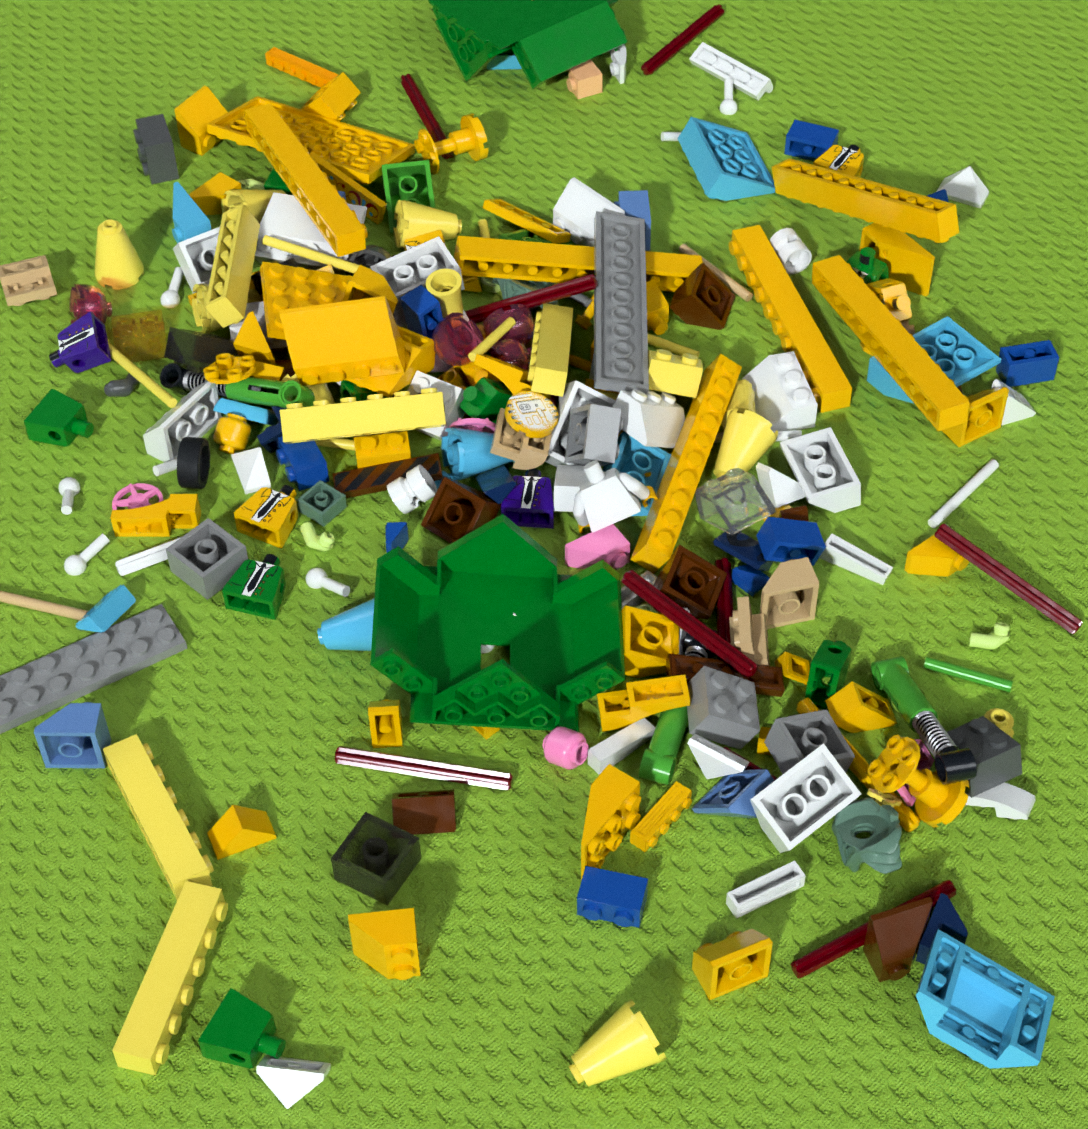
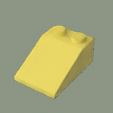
M665 349L648 351L649 390L693 398L697 397L703 372L701 359L692 354L674 355Z

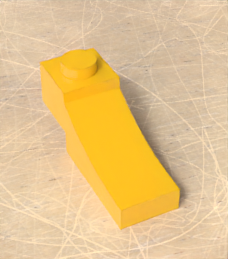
M476 355L474 364L496 376L508 387L512 394L520 391H531L532 383L527 380L528 370L489 355ZM539 393L550 400V394Z
M170 494L168 499L152 505L133 509L112 510L111 522L115 537H170L171 529H194L199 525L201 517L198 494Z
M685 674L627 682L626 690L597 694L602 732L624 729L650 715L690 706V696Z

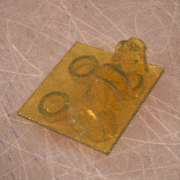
M162 310L111 316L115 348L130 361L139 362L168 357Z

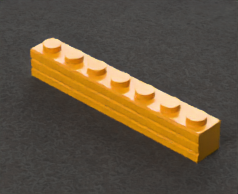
M276 47L271 48L265 53L267 65L320 88L339 75Z

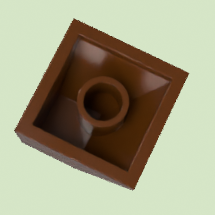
M701 263L677 288L669 307L686 324L722 330L725 327L735 295L704 263Z
M444 476L421 526L451 544L493 520L501 504H498L477 489Z
M679 545L658 575L653 586L682 608H688L695 618L709 619L727 573Z
M930 897L869 917L863 951L879 982L889 979L892 981L899 980L910 972L927 928L933 904Z

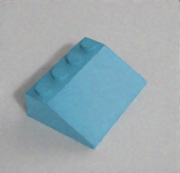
M690 117L679 135L678 141L707 197L729 201L776 193L774 180L747 132Z
M948 316L913 334L915 341L927 351L935 363L940 365L942 371L949 379L954 381L956 387L1001 363L1000 357ZM874 356L871 357L867 381L885 396L914 404Z

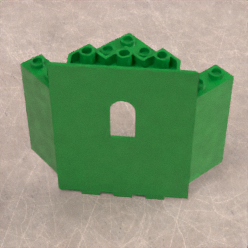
M428 0L430 5L433 6L432 10L438 19L435 23L466 82L473 79L496 55L512 49L532 89H535L546 80L613 49L615 51L619 50L628 42L625 32L620 28L615 18V13L611 8L619 0Z
M504 514L439 550L437 566H423L398 546L377 558L370 665L411 694L410 723L547 731L563 726L579 732L578 704L625 681L620 574L603 559L573 576L557 574V559ZM481 645L510 646V664L501 659L481 670Z

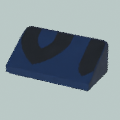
M505 466L498 467L476 477L482 491L498 504H501L516 486L514 478Z
M735 528L728 529L713 541L715 546L756 570L769 571L773 561L764 559L758 541Z

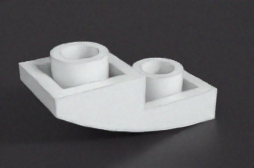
M625 45L617 51L614 49L610 51L612 59L610 72L620 84H623L626 79L627 53Z
M1004 782L972 798L968 795L965 805L994 807L997 817L1027 820L1036 799L1035 795Z

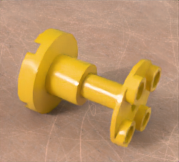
M473 113L461 117V129L450 132L448 138L434 142L427 130L424 128L419 130L418 139L414 140L415 149L418 154L421 153L423 160H429L431 174L439 173L438 156L453 152L455 155L468 152L475 161L487 158L488 148L484 149L483 144L487 142V137L479 118L474 117Z
M900 735L892 736L888 740L886 748L868 767V775L872 777V784L875 789L884 794L893 793L906 783L909 785L910 794L916 798L915 813L921 821L933 828L939 827L937 824L940 822L945 825L952 822L967 803L968 795L964 792L965 786L969 788V781L965 780L943 785L936 771L917 769L920 759V747L916 740L909 737H901Z

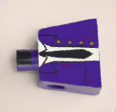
M91 311L58 334L59 350L49 354L50 361L56 368L66 364L75 373H80L112 361L105 325Z
M535 468L526 470L525 476H513L516 486L502 501L501 514L508 517L518 527L554 529L551 479L541 477V472Z

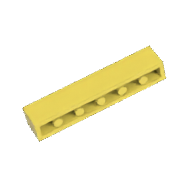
M243 203L222 214L205 308L223 328L231 324H237L245 317L260 229L259 222Z
M545 303L543 304L542 312L537 311L527 379L532 381L531 391L563 397L568 373L573 308Z
M437 388L422 389L421 394L410 395V391L395 392L394 397L383 398V394L368 395L367 400L356 401V397L341 398L340 403L330 404L329 400L314 401L313 406L303 407L302 403L287 404L286 409L280 410L283 443L285 444L447 426L443 393L437 392Z
M135 734L103 748L108 768L176 900L179 898L185 881L213 886L210 873L214 872L212 863L207 854L201 856L199 849L202 847L195 831L189 833L186 827L189 826L187 816L183 809H176L174 804L177 803V799L170 786L165 788L162 783L166 781L159 764L153 766L151 760H154V756L148 743L142 745L139 737Z
M185 881L112 1050L118 1067L156 1076L160 1064H165L170 1050L169 1042L172 1035H176L180 1029L182 1022L181 1013L184 1006H188L192 1000L193 984L196 977H200L204 971L206 953L208 949L214 947L218 924L220 921L223 922L227 915L228 903L225 902L222 889Z

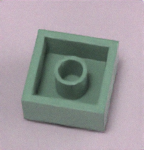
M321 480L297 499L299 512L323 527L347 507L346 496Z

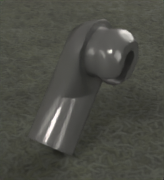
M128 373L125 379L112 380L104 386V392L109 397H126L132 393L139 381Z

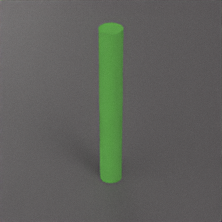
M926 657L924 668L1006 692H1010L1013 681L930 657Z

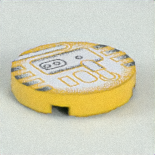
M520 391L513 394L509 398L504 412L506 421L512 429L518 433L520 430L526 433L525 436L530 438H543L550 435L556 427L559 418L557 408L551 400L533 391Z

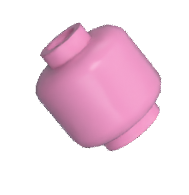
M559 726L548 733L543 740L544 756L549 763L572 770L582 765L587 759L589 746L585 736L580 732Z

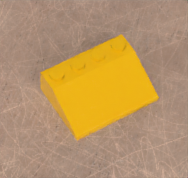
M386 296L280 310L279 315L292 366L300 384L304 386L405 372V345Z

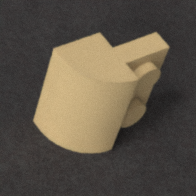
M46 255L0 265V281L8 307L13 305L21 306L26 302L38 299L46 300L51 296L57 295Z
M500 408L490 453L513 460L512 468L530 470L542 465L548 456L552 433L543 438L525 436L526 433L520 430L518 433L506 421L505 409Z
M749 596L738 597V609L733 610V617H729L731 645L756 664L770 666L768 633L764 613L752 614Z

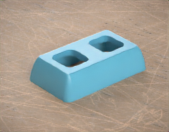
M220 398L213 409L216 412L239 415L247 420L267 425L278 424V418L273 410Z

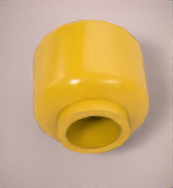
M227 413V416L219 418L213 435V441L220 445V451L234 454L235 450L241 451L246 448L251 433V426L247 424L246 418Z

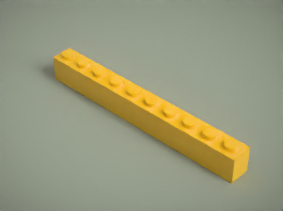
M271 103L244 110L246 130L336 255L341 257L366 249L365 238H368L366 226L359 222L355 211L350 210L346 199L338 194L336 186L331 184L327 174L320 170L316 159L311 158L307 147L302 146L298 135L293 134L289 123L284 122L280 111H276Z
M791 158L771 167L775 192L786 196V198L800 200L802 203H810L819 208L830 209L836 213L840 212L849 215V217H856L866 222L880 224L882 227H890L902 233H910L918 238L930 239L935 243L947 242L949 238L959 233L956 204Z
M760 225L732 230V240L729 241L730 254L734 255L737 259L738 268L744 272L747 285L752 287L756 301L761 303L764 316L770 320L774 334L779 336L783 351H794L818 404V410L820 413L850 407L852 386Z
M470 236L457 237L454 259L464 276L563 283L590 274L594 275V247ZM645 251L646 282L654 279L661 291L675 292L699 264L703 263L702 256Z
M840 255L814 262L812 265V284L939 432L966 423L968 410L970 409L968 397L960 392L955 386L954 381L945 375L940 365L930 358L927 351L915 341L911 333H908L900 320L892 315L888 307L877 298L876 293L870 290L864 283L863 278L855 273L851 265Z
M721 353L704 370L697 397L693 398L657 490L658 500H653L630 559L653 574L671 558L742 369L740 365Z

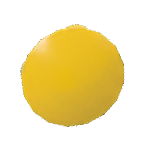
M221 353L215 357V362L203 369L205 379L210 383L231 384L247 379L254 374L256 364L252 355L231 357L230 353Z

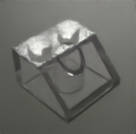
M740 468L730 469L726 474L706 481L703 486L695 491L700 519L730 535L776 512L774 505L755 476Z

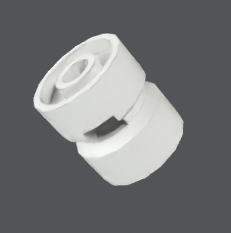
M792 228L781 229L770 238L769 242L788 274L799 273L810 264L812 254Z
M420 464L408 471L405 479L400 476L387 485L391 499L403 514H407L417 508L420 500L426 502L433 498L438 490L428 471Z

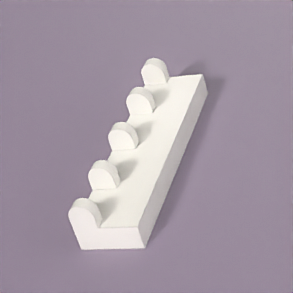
M704 42L700 44L689 58L691 64L722 81L731 78L734 88L758 101L765 92L771 93L773 90L770 78Z

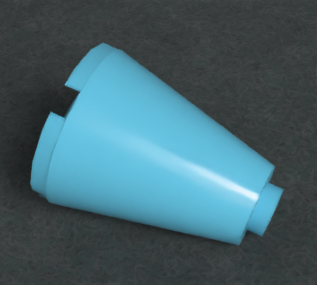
M452 427L445 429V432H448L447 436H442L443 466H449L451 473L447 474L453 480L460 481L513 462V460L490 453L494 433Z
M374 598L322 621L321 628L317 630L320 644L325 645L328 650L371 651Z

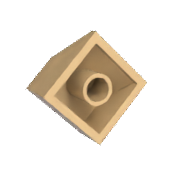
M808 557L781 562L762 589L760 614L764 613L767 629L815 619L819 580Z

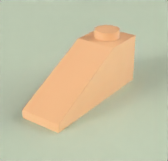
M592 60L568 70L567 87L577 99L602 93L603 74Z

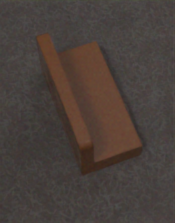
M454 789L393 793V827L396 836L455 832Z

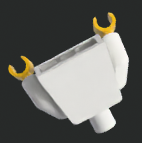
M595 460L583 467L588 479L580 483V491L577 492L574 499L573 515L578 523L579 533H583L584 527H590L593 533L641 512V502L644 507H647L648 499L654 498L658 500L653 487L645 486L625 472L620 473L616 468L603 472L598 460Z

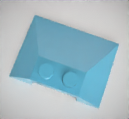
M938 929L934 935L916 992V998L929 1033L989 1069L1037 1066L1041 1061L1055 996Z

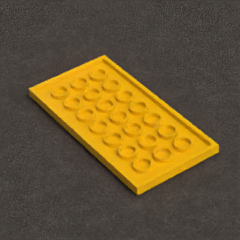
M259 96L207 124V133L216 135L219 139L235 141L236 144L256 148L257 151L262 152L246 130L244 110L271 103L276 111H280L284 122L289 123L293 134L298 135L302 146L307 147L309 154L313 151L351 179L357 180L360 184H370L382 176V165L401 163L415 153V145Z

